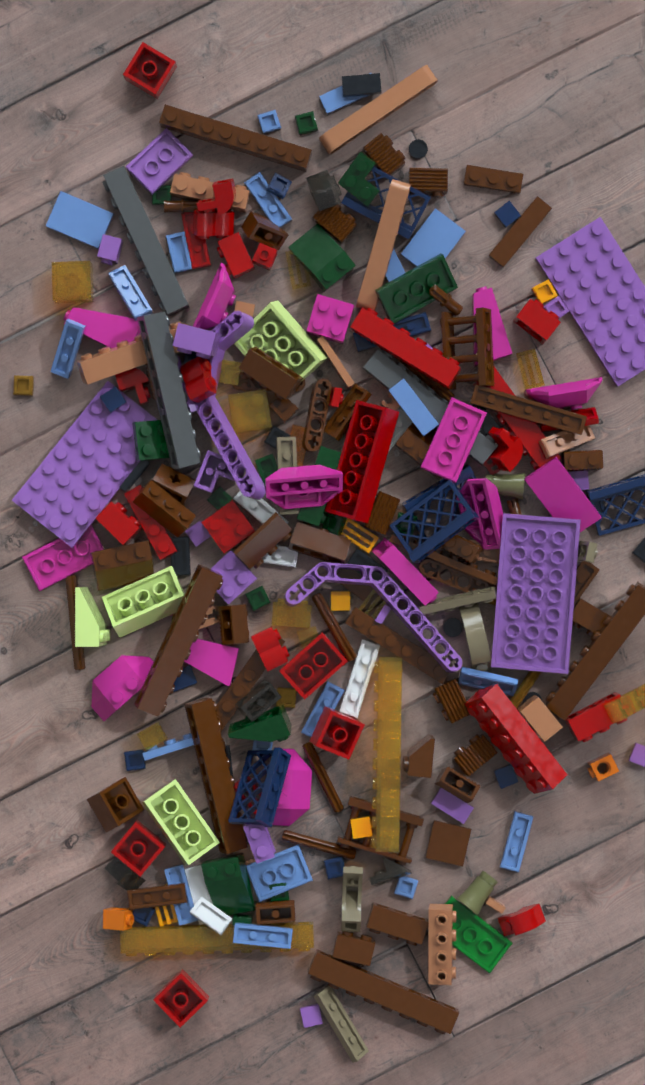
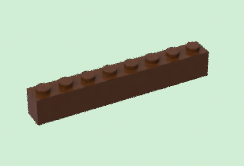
M166 104L159 121L161 128H167L177 133L303 172H307L312 156L311 149Z
M198 564L134 703L137 709L159 717L160 713L164 712L167 705V697L173 693L175 688L174 682L182 673L183 662L189 658L191 653L190 647L199 636L198 630L200 625L205 623L207 618L206 612L215 601L214 595L216 590H219L222 586L223 576L220 573Z
M638 581L635 585L631 584L629 586L625 599L623 601L620 599L614 607L616 611L613 615H608L602 623L604 625L603 628L593 634L591 644L589 646L585 645L581 650L579 660L577 662L574 660L569 666L570 672L567 676H562L557 682L558 688L555 692L551 691L545 699L547 701L546 707L564 721L644 617L645 586Z
M202 698L185 703L184 706L215 835L220 842L218 844L219 852L230 854L248 848V839L243 830V825L228 822L236 795L233 788L235 783L229 771L230 761L226 757L224 750L226 744L221 737V724L216 716V704L212 698ZM238 812L236 818H240L242 814Z
M318 949L308 969V974L311 975L310 978L318 982L324 980L334 989L343 988L351 996L356 997L359 995L364 997L363 1000L370 1004L376 1002L382 1005L381 1008L386 1011H397L399 1016L408 1020L410 1017L416 1019L417 1023L424 1027L430 1025L435 1028L436 1032L443 1035L445 1033L451 1034L459 1015V1010L455 1007L342 959L334 958L332 955Z

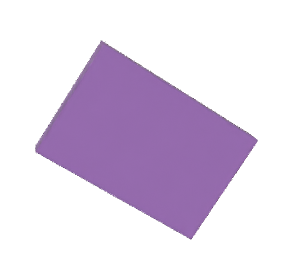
M166 128L125 168L153 195L193 157V154Z

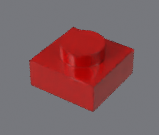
M332 387L328 407L338 408L342 404L344 396L342 388Z

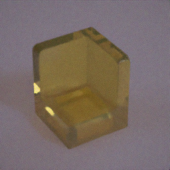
M222 360L219 383L223 385H238L241 362Z
M159 721L137 733L146 750L168 738Z

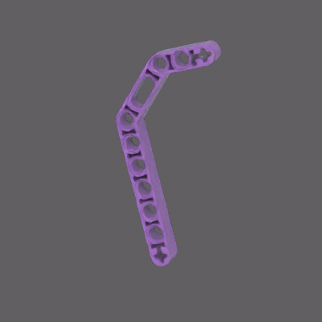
M234 311L211 330L212 332L222 334L216 357L211 356L210 359H207L212 366L211 376L217 383L216 391L225 351L249 332L254 325L253 317L241 311ZM216 394L199 403L194 402L198 415L241 493L253 499L263 498L266 493L265 485L215 397Z
M321 562L291 586L284 595L285 603L293 607L301 603L324 582L372 586L445 671L453 673L462 667L461 657L382 567ZM320 567L325 568L327 576H319L317 569ZM338 569L359 570L362 578H339L336 571ZM372 572L380 573L381 579L375 581L372 578ZM310 580L313 587L311 589L304 588L303 581ZM385 586L393 588V595L389 596L384 592ZM300 590L301 593L296 597V600L293 599L291 601L289 593L293 595ZM398 601L405 602V610H400L397 607ZM411 615L418 617L419 623L417 625L410 622ZM427 629L431 632L432 636L430 639L423 637V630ZM436 644H441L444 647L443 654L436 652ZM448 652H449L450 655L447 656V658H445V659L443 660L442 657H444L445 655H447ZM455 660V666L450 667V661Z

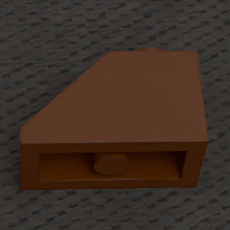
M252 211L241 226L249 239L278 251L289 236L288 233L268 218Z

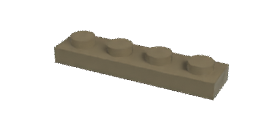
M276 437L277 470L280 468L297 467L296 437ZM278 506V514H299V509H283Z
M495 586L435 599L426 606L420 603L419 609L423 615L432 616L437 614V611L445 610V612H450L459 606L466 608L481 601L482 603L492 602L496 598L497 592Z
M329 985L325 986L313 997L353 1063L357 1062L369 1050L333 989Z

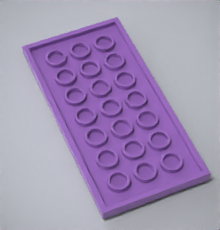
M599 217L535 259L546 277L550 280L557 294L566 304L569 313L616 387L645 370V286L607 226Z
M109 381L105 383L12 499L13 502L71 548L76 545L96 520L95 518L120 490L121 484L140 462L136 460L132 423L157 420L120 390L119 392L127 403L110 413L100 398L101 395L115 387Z
M503 513L491 667L562 674L569 673L581 519Z

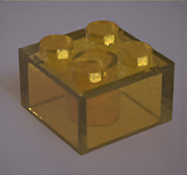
M91 261L52 262V295L55 303L94 302L93 265Z
M266 389L228 395L233 430L236 434L272 429Z

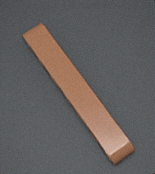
M428 65L421 67L319 137L320 142L329 155L335 153L438 82L437 78Z
M394 179L391 181L356 308L362 309L363 307L366 310L368 308L376 310L379 298L375 290L383 286L411 184Z

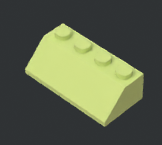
M170 566L103 596L102 599L112 626L121 638L176 613L185 593L173 567Z
M176 779L141 802L185 866L190 865L220 843Z

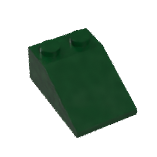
M318 223L288 247L323 292L328 290L356 266L346 252Z
M282 704L231 723L228 737L269 742L277 740L281 742L288 739V736L291 735L292 724Z
M243 853L206 860L201 864L205 884L215 907L226 915L256 910Z

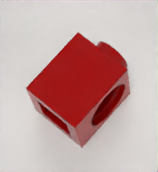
M259 243L252 262L271 271L278 251Z

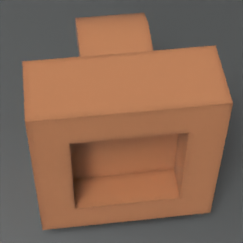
M389 393L388 396L392 399V402L387 404L382 401L381 403L386 408L398 411L400 405Z

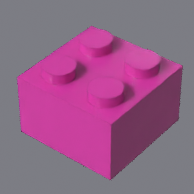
M317 294L306 333L317 337L324 336L327 340L343 344L354 305Z

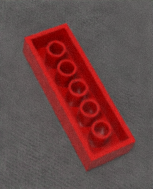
M356 400L337 470L343 473V491L339 494L337 493L328 501L326 512L364 523L369 522L399 411Z
M498 684L478 690L464 703L469 714L475 717L480 728L489 735L491 742L503 753L504 759L510 762L514 767L515 773L524 780L526 787L531 792L536 794L552 790L568 775Z

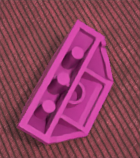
M223 263L219 265L193 327L210 331L228 317L229 313L226 311L229 305L232 306L234 304L236 295H234L233 285Z
M602 377L526 389L524 392L527 397L535 402L559 409L571 407V410L581 409L582 405L588 402L603 380Z
M322 465L280 468L265 478V496L283 509L323 506L337 493L339 494L343 491V473Z
M487 478L468 479L460 493L479 518L466 527L465 530L474 540L481 544L480 546L483 549H500L503 510L497 486ZM458 503L460 513L462 514L466 511V508L462 503Z
M121 655L92 681L91 707L103 721L107 720L141 690L154 662L150 657Z
M282 748L291 755L273 825L290 826L310 809L312 769L295 749Z

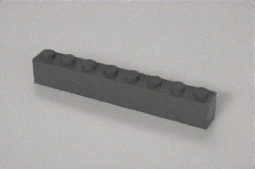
M122 166L103 175L105 181L102 183L106 191H111L113 196L110 199L115 210L119 208L121 213L118 216L122 226H127L129 233L126 235L130 243H135L138 249L134 252L139 262L142 260L145 267L142 268L147 279L151 277L153 282L151 289L154 295H159L162 301L158 303L162 312L165 311L168 316H171L189 308V304L125 167Z
M165 311L137 317L172 469L200 463V451L196 447V433L192 428V416L186 404L187 394L183 391V377L177 365L179 360L173 348L174 338L169 331V318Z
M377 350L363 369L388 390L402 379H405L431 415L440 424L449 402L443 398L442 400L438 399L435 396L437 393L432 388L422 386L420 384L422 381L416 375L410 376L405 372L407 370L405 366L399 362L395 364L391 360L392 356L385 350L382 352ZM480 429L469 456L482 466L497 446L494 439L489 435L485 437L480 433Z

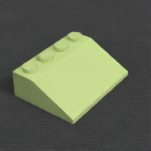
M279 301L270 302L254 318L253 328L234 343L244 356H246L250 348L258 347L303 377L302 381L328 358Z
M75 587V647H100L107 645V641H110V629H107V624L89 588Z

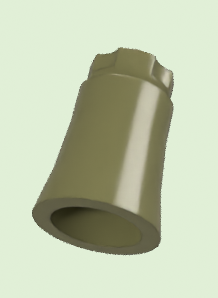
M525 473L486 474V478L497 486L499 495L523 500Z
M482 871L479 877L477 876L470 886L456 899L478 915L485 901L494 890L493 887L498 882L485 871Z

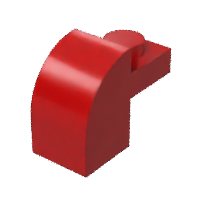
M233 178L215 181L212 184L214 198L199 200L197 202L198 211L210 213L217 208L218 216L226 213L236 198Z
M132 368L115 375L120 391L123 392L135 388L140 404L145 405L149 403L148 398H151L148 387H144V385L150 383L144 372L137 368Z
M492 427L488 433L498 444V447L489 457L499 470L511 472L521 460L523 454L522 441L519 437L510 435L504 428Z
M539 903L525 906L517 912L501 915L497 918L504 936L519 935L533 930L546 922Z

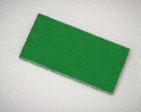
M451 895L445 904H453V911H457L456 923H453V930L457 932L456 941H453V946L490 974L513 942Z

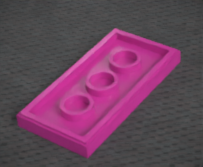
M451 397L420 468L448 481L452 480L456 484L487 413Z
M557 457L525 477L527 484L552 517L581 519L580 532L601 519V515Z
M91 525L73 548L58 538L22 558L38 590L42 591L66 577L91 566L90 553L105 549L93 525Z

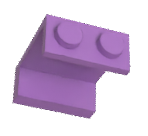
M244 824L243 828L256 864L274 858L276 850L268 828L263 825Z

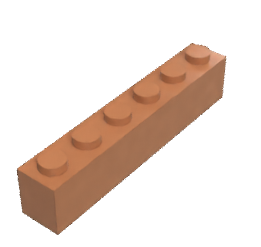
M181 321L170 324L169 331L173 338H175L178 323H181ZM141 335L134 337L135 340L131 342L127 340L121 341L116 344L117 347L111 349L110 347L101 348L97 354L92 355L88 353L80 356L81 359L76 361L83 383L88 385L146 364L147 359ZM173 346L174 352H179L177 351L178 347Z

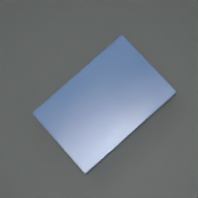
M60 191L46 227L99 249L102 236L106 234L114 214Z
M435 208L402 251L401 256L416 267L440 253L446 258L466 231Z
M299 845L275 853L274 858L257 864L253 862L246 865L259 902L313 881ZM286 883L285 886L272 887V890L269 888L271 884Z

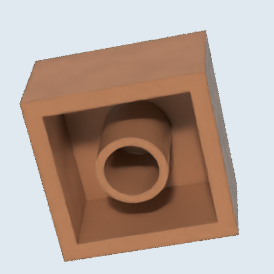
M535 694L517 708L533 731L544 742L563 728Z

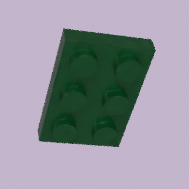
M161 420L132 423L137 461L170 458Z

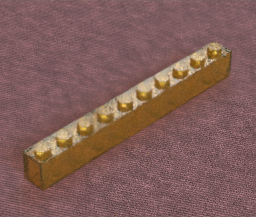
M379 657L378 662H374V673H378V681H374V692H377V700H374L373 710L377 712V719L373 720V731H377V739H373V750H376V758H373L372 767L373 770H376V778H372V789H376V797H372V809H375V817H372V828H375V836H371V848H375V852H399L402 658Z
M280 922L279 924L268 923L266 925L293 928L291 948H299V951H310V948H314L313 922ZM229 924L222 935H219L207 925L132 927L124 931L120 930L121 954L125 953L126 956H137V953H145V956H154L156 952H164V955H175L176 952L192 955L195 954V951H202L203 954H213L214 951H222L224 954L233 953V950H241V953H251L252 950L260 949V952H272V949H279L280 952H289L291 949L233 943L235 926L233 924Z

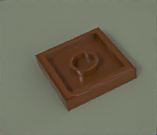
M434 820L425 858L463 867L471 828Z

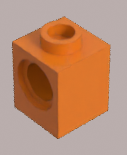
M606 753L588 762L590 767L587 770L591 778H596L597 781H601L619 772L610 753ZM600 763H605L607 766L603 773L597 771V766Z
M118 907L103 909V929L124 931L132 928L134 923L133 910Z

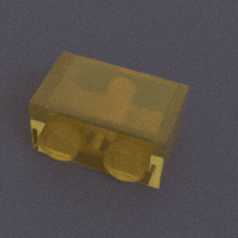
M278 598V602H273L272 625L310 628L312 605H308V601L303 600L297 606L291 607L285 603L284 599Z

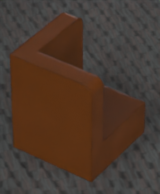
M277 398L273 403L269 404V407L284 423L299 410L289 399Z

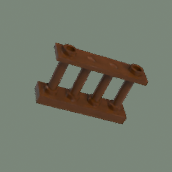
M476 308L474 316L456 318L453 317V313L441 312L440 325L442 328L443 357L448 360L451 357L459 363L478 362L477 373L458 375L450 389L456 390V383L478 381L479 386H494L491 309ZM476 323V335L454 337V325ZM477 343L478 352L476 354L455 356V344Z
M350 796L348 805H351L350 809H352L344 837H337V842L340 843V846L351 849V846L390 857L401 865L411 864L412 858L407 857L414 829L417 826L422 827L424 818ZM362 809L370 811L372 836L378 817L380 815L388 816L387 820L389 822L381 848L370 846L372 836L364 837L362 843L351 840L353 834L350 819L358 818L359 812H362ZM401 820L406 822L407 829L400 853L397 854L388 851L396 823Z

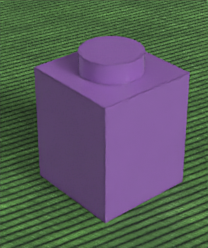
M103 234L97 255L101 259V263L111 266L112 263L118 264L123 240Z

